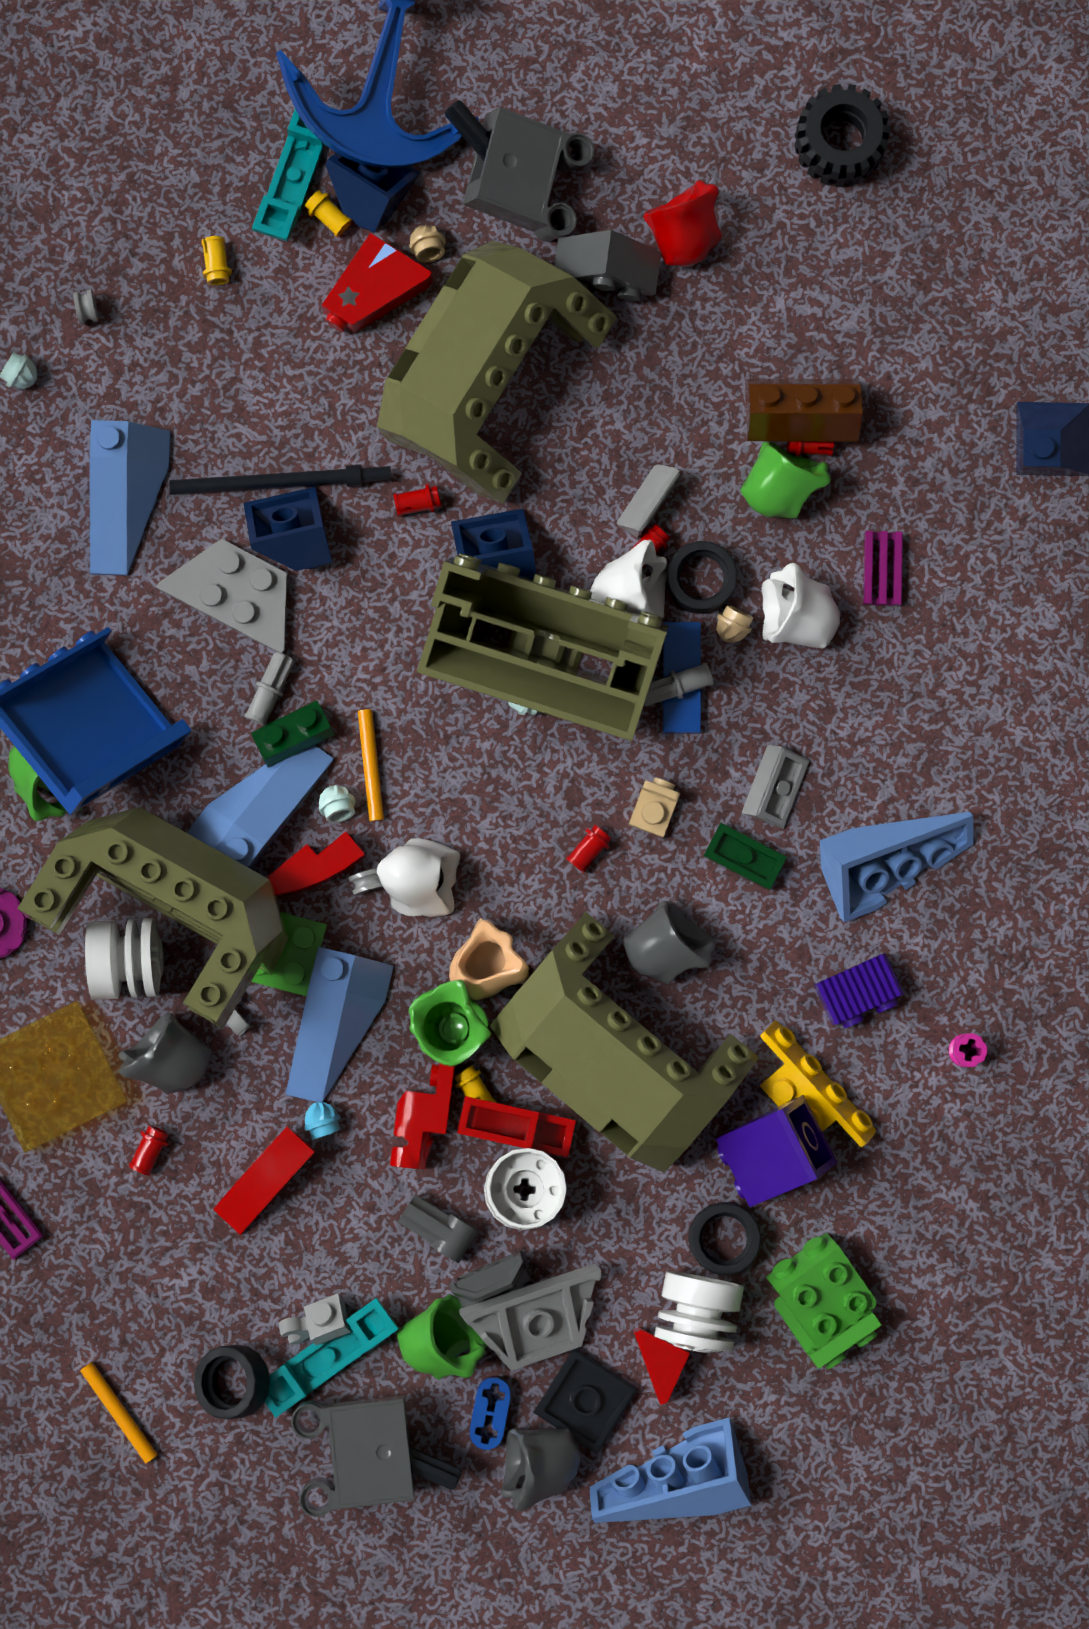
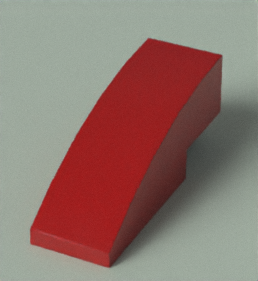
M345 831L318 855L306 844L267 878L273 884L276 898L304 892L327 883L350 870L367 856Z
M465 1096L457 1134L568 1157L576 1120Z
M286 1126L213 1210L241 1235L317 1151L290 1126Z

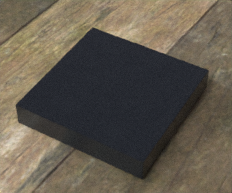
M573 1349L533 1413L557 1429H569L577 1442L598 1454L638 1388L578 1349Z

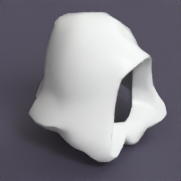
M643 540L620 558L606 564L593 582L590 590L592 592L591 598L605 602L607 597L615 598L628 603L627 610L641 614V611H645L664 618L665 584L668 571L666 568L667 559L656 555L653 541ZM644 564L652 566L653 572L651 576L642 578V566Z
M796 563L788 564L783 570L771 573L770 579L765 580L762 585L763 611L765 615L762 632L763 639L765 641L769 640L771 643L787 642L821 649L828 646L840 625V612L833 600L830 586L810 579ZM783 584L791 585L795 588L794 591L783 588Z
M420 838L410 839L404 846H399L390 852L378 864L377 874L383 888L390 896L392 908L407 916L423 915L435 917L451 914L454 911V899L451 888L456 882V869L460 860V853L443 844ZM441 867L442 872L444 874V881L440 889L437 891L436 889L439 883Z

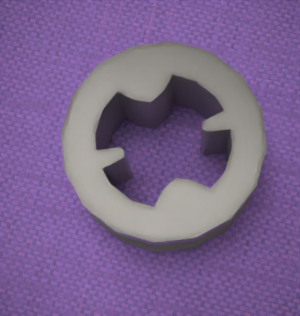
M88 289L84 295L79 294L78 291L73 292L76 314L80 325L85 324L88 319L93 320V322H99L93 290Z
M377 868L348 877L349 882H353L355 885V889L352 891L353 896L383 888L377 874Z

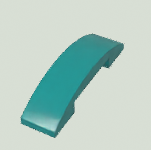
M294 109L287 129L288 137L266 196L263 195L252 226V231L286 242L291 236L301 214L325 145L304 124L296 109Z
M377 1297L346 1319L350 1326V1333L317 1346L312 1343L270 1374V1387L265 1404L275 1418L399 1329Z

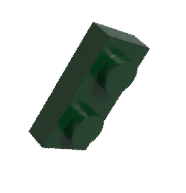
M318 700L251 732L268 768L335 735Z
M723 823L719 824L703 855L704 858L768 891L771 889L787 858Z

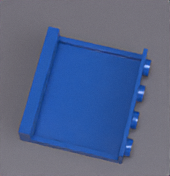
M109 627L97 634L94 631H89L76 642V646L68 650L64 646L54 652L48 658V662L42 666L34 663L25 669L16 681L11 682L10 679H7L0 683L1 730L69 815H72L177 749L192 731L184 719L171 725L106 645L105 640L112 632Z

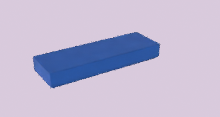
M663 622V624L669 626L663 643V677L669 676V672L673 670L675 673L700 666L701 622ZM701 688L683 694V699L679 700L677 697L663 701V734H700Z

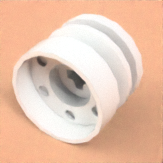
M154 918L143 919L141 936L139 935L135 919H128L124 937H120L116 921L114 920L88 922L85 936V962L87 984L92 1000L118 999L123 981H127L132 998L140 996L142 980L147 997H157L159 995L164 960L162 941L159 937Z
M531 1148L512 1150L499 1158L487 1174L484 1186L486 1205L493 1217L506 1227L518 1230L538 1228L552 1220L563 1206L566 1195L564 1173L557 1162L543 1151ZM522 1179L527 1180L529 1187H534V1194H529L526 1201L520 1200V1194L514 1193L513 1190L514 1187L521 1184Z
M666 1271L662 1297L677 1303L676 1310H660L658 1318L674 1322L673 1327L656 1326L654 1336L666 1340L676 1347L697 1352L733 1351L734 1341L718 1336V1332H736L737 1326L722 1320L721 1315L722 1312L740 1311L744 1286L714 1278Z

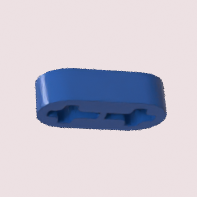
M489 1376L483 1379L476 1393L470 1425V1438L476 1447L483 1450L497 1447L504 1435L510 1403V1387L501 1377ZM492 1383H496L499 1385V1391L505 1393L504 1399L498 1398L496 1400L495 1410H488L489 1399L488 1396L483 1395V1390L490 1389ZM486 1415L493 1416L492 1429L498 1431L497 1436H490L489 1442L481 1441V1434L476 1433V1427L484 1426Z

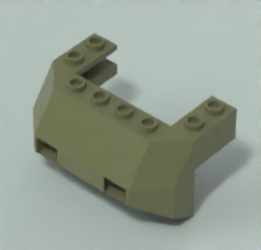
M490 241L463 254L385 380L377 428L388 442L430 456L477 495L503 504L522 472L476 435L547 319L570 340L581 343L582 339L585 338L593 347L599 348L617 317L572 275L520 247Z
M459 553L455 558L451 557L444 561L431 602V606L436 607L417 673L623 739L633 740L669 627L662 624L663 617L641 611V614L627 610L628 603L615 598L607 597L605 602L592 599L591 591L571 585L569 591L555 587L556 580L543 575L535 574L534 579L520 576L521 569L499 562L498 568L480 564L481 559ZM481 620L513 630L510 637V647L476 636ZM586 653L613 662L609 678L576 668L582 654Z
M141 807L89 820L60 840L17 908L27 918L60 935L95 876L217 944L216 949L183 1004L188 1006L190 1011L202 1016L222 1029L258 969L270 975L273 974L288 941L274 887L270 879Z
M585 912L513 996L490 1027L513 1060L631 1159L665 1173L728 1101L760 1057L730 1033L717 1051L715 1050L709 1056L699 1071H695L687 1062L676 1055L656 1036L651 1034L583 976L584 972L614 938V935L600 922Z

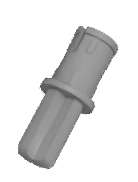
M280 652L273 654L261 682H256L255 684L258 689L247 713L244 715L245 718L262 726L267 725L268 718L278 697H283L284 695L281 690L294 664V660L291 657Z
M707 663L675 673L673 670L669 672V676L652 681L644 706H650L674 697L680 700L683 699V694L714 685Z

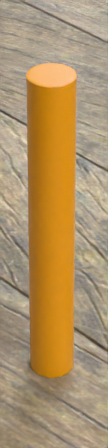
M372 709L359 710L358 721L369 821L384 820L373 712Z
M91 1362L82 1368L80 1372L145 1464L158 1455L94 1363Z

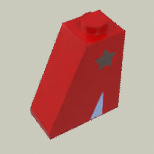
M370 233L322 303L323 313L327 316L325 321L340 332H344L347 329L355 334L428 289L433 283L432 272Z

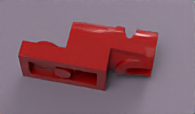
M441 1063L432 1064L429 1086L436 1087V1094L405 1091L397 1102L393 1134L397 1137H403L408 1141V1145L392 1147L390 1166L426 1170L428 1155L434 1139L430 1138L431 1133L447 1134L455 1066H447Z

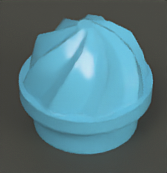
M325 1102L313 1103L305 1113L304 1128L305 1131H310L312 1140L341 1130L338 1122L341 1119L340 1114L330 1104Z

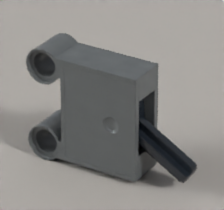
M460 100L455 101L446 109V118L476 152L463 201L464 206L533 231L537 238L546 242L566 236L574 230L577 218L571 206L560 202L548 207L547 204L556 170L568 173L587 165L592 160L594 147L589 137L582 133L568 134L502 107L487 113L483 126ZM568 146L574 150L575 160L569 156ZM551 215L554 216L558 222L557 230L551 225Z
M405 1395L321 1404L318 1401L308 1400L301 1403L292 1415V1429L297 1436L303 1439L316 1438L323 1432L326 1426L329 1429L334 1485L330 1480L322 1477L313 1478L305 1484L300 1494L299 1503L305 1514L311 1517L319 1518L325 1516L330 1510L413 1501L416 1495L413 1473L450 1490L455 1489L461 1477L462 1470L410 1447ZM305 1410L315 1411L319 1415L320 1425L315 1429L303 1427L300 1422V1413ZM313 1488L323 1489L328 1495V1503L321 1507L312 1505L308 1499V1491Z

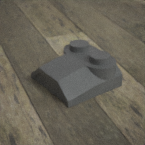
M517 1251L452 1279L449 1286L452 1293L457 1296L461 1307L465 1308L491 1299L504 1292L506 1294L527 1287L525 1283L532 1280L521 1251Z

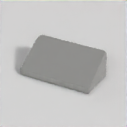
M655 465L618 519L617 525L634 537L640 538L645 531L644 529L648 527L678 482L679 470L674 467Z
M767 745L742 813L784 829L810 760L784 747Z

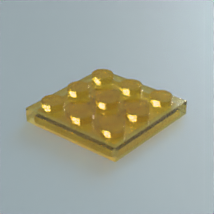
M75 1001L0 1039V1104L24 1153L129 1102L80 1001Z

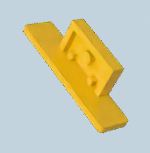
M777 1020L772 1022L760 1037L784 1064L764 1080L760 1087L778 1107L804 1095L822 1132L833 1122L837 1121L860 1147H864L876 1133L870 1117L864 1111L858 1110L847 1098L844 1088L837 1082H833L824 1073L819 1061L813 1055L807 1054L796 1042V1037L789 1028L782 1026Z

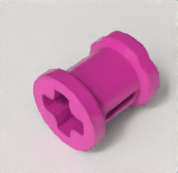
M973 1033L958 1035L951 1040L949 1045V1056L960 1067H975L978 1063L983 1062L987 1055L986 1044L980 1036ZM971 1041L970 1046L976 1049L975 1056H968L966 1061L964 1060L965 1053L960 1052L959 1047Z

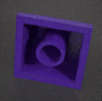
M804 1095L749 1120L716 1138L719 1157L725 1165H729L735 1177V1188L742 1199H746L749 1207L812 1182L838 1163Z

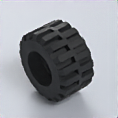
M836 84L832 86L831 92H828L826 88L818 91L816 98L812 96L807 101L806 107L802 109L794 137L796 138L794 145L795 153H800L798 161L802 167L805 165L809 166L807 174L812 178L816 174L821 175L820 183L828 185L829 179L836 180L835 187H843L847 180H849L850 185L859 183L860 177L868 178L872 174L873 169H877L888 144L890 126L886 125L889 119L887 111L880 112L882 103L878 98L871 101L869 99L870 91L864 89L862 93L856 92L857 85L849 84L847 90H842L841 84ZM836 120L849 122L859 130L863 143L857 148L848 151L835 149L824 140L821 128L827 123Z

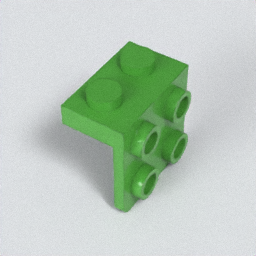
M827 1233L821 1237L818 1236L809 1240L804 1245L802 1251L791 1259L780 1261L775 1265L772 1272L766 1276L767 1280L784 1300L816 1346H822L830 1341L835 1334L848 1328L853 1322L863 1317V1314L869 1310L871 1311L876 1306V1299L841 1248Z
M778 1296L774 1301L776 1310L818 1369L824 1365L827 1369H830L846 1358L845 1350L854 1344H857L859 1348L866 1345L877 1336L875 1330L881 1326L876 1316L869 1310L848 1328L835 1334L833 1339L822 1346H816L784 1300Z

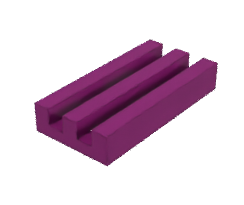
M866 530L864 532L863 606L900 607L902 593V531L888 533V531L873 532ZM873 540L879 541L878 598H872ZM888 541H893L892 598H887Z
M0 1179V1195L32 1235L27 1238L0 1204V1218L21 1243L15 1248L0 1228V1244L12 1260H15L45 1235Z

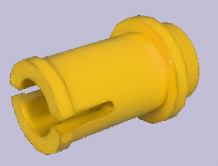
M318 190L305 204V207L309 210L308 215L311 217L316 216L336 237H339L351 225L352 219L344 215L329 200L330 195L328 193L323 194Z
M222 236L206 237L201 241L206 270L203 271V277L212 286L227 284L229 277L232 275V269L227 266L225 238Z
M473 1065L454 1076L457 1082L454 1086L456 1088L460 1087L465 1096L497 1103L479 1077L481 1071L479 1069L475 1070Z

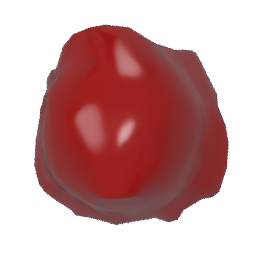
M697 180L695 185L686 189L666 205L649 209L644 213L643 219L652 230L665 264L669 266L690 267L705 260L709 252L721 240L722 234L715 215V203L719 191L716 185L706 184L702 180Z

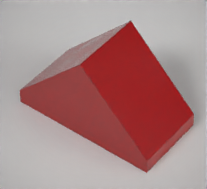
M641 1327L635 1328L633 1332L659 1404H665L672 1394L690 1352L687 1349L676 1347L666 1340L655 1337L654 1333Z

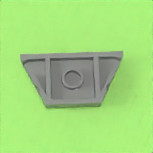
M220 539L161 580L156 586L163 593L269 649L284 654L288 575L275 566Z
M594 1263L459 1309V1312L464 1321L473 1328L503 1363L513 1371L582 1347L586 1333L585 1323L591 1315L594 1304L591 1295L595 1281H600L601 1269Z

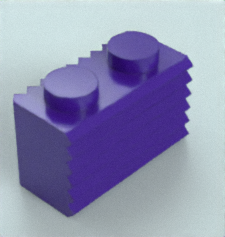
M885 953L814 984L832 1026L841 1023L844 1029L863 1021L862 1013L875 1007L877 1013H881L898 1005L896 997L904 994Z

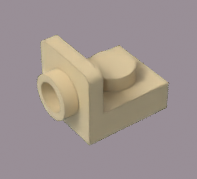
M654 778L653 782L645 780L629 826L663 838L680 793L673 791L675 785L659 778Z

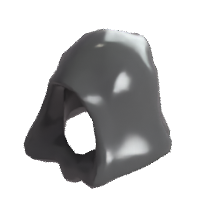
M661 901L648 918L624 937L626 954L635 970L639 974L650 976L665 984L672 982L677 975L687 969L709 967L712 961V953L716 948L713 937L695 923L686 919L685 915L672 901Z
M167 1012L159 1018L136 1045L119 1053V1059L124 1062L119 1068V1073L125 1078L155 1086L165 1094L175 1093L197 1084L207 1072L212 1050L192 1031L181 1025L172 1013Z
M555 1428L535 1430L512 1429L508 1431L506 1438V1468L501 1494L505 1499L512 1498L514 1509L525 1511L539 1501L553 1495L564 1494L570 1487L581 1465V1452L573 1433L569 1429ZM523 1484L522 1488H516L517 1485Z

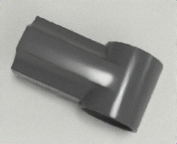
M416 1194L398 1221L406 1228L429 1241L431 1247L456 1263H460L479 1230L452 1213L446 1214L438 1209L437 1206Z

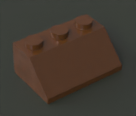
M745 379L747 441H859L863 409L861 384L856 379Z

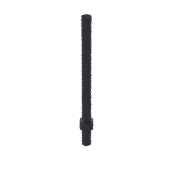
M361 464L346 465V469L180 479L170 480L169 486L171 495L347 484V487H360L364 482L391 481V466L361 468Z

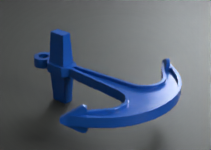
M380 0L378 9L387 12V16L361 97L351 109L337 110L323 103L304 74L281 50L276 52L285 87L304 124L331 150L359 164L378 168L413 166L437 156L462 137L451 123L425 135H412L403 131L396 124L392 116L391 100L405 10L414 5L415 0Z

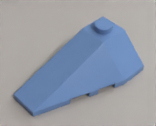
M91 420V575L128 576L149 516L156 504L159 490L169 470L171 431L130 421Z
M313 745L269 768L265 764L209 803L187 833L253 870L334 759L316 745Z
M970 812L857 827L820 840L821 870L842 921L847 922L878 910L887 903L884 898L885 895L900 885L905 890L916 884L913 878L928 866L938 869L974 845L973 815Z
M318 947L286 1095L315 1102H323L368 1028L383 1007L390 985L393 965Z
M730 1417L693 1427L682 1433L686 1440L667 1451L663 1445L652 1451L655 1458L638 1468L629 1464L590 1486L591 1513L594 1523L708 1516L751 1506L748 1474Z

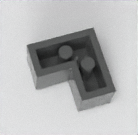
M613 230L558 238L555 267L575 277L587 290L613 291L618 293L619 299L639 301L640 296L656 295L661 251Z

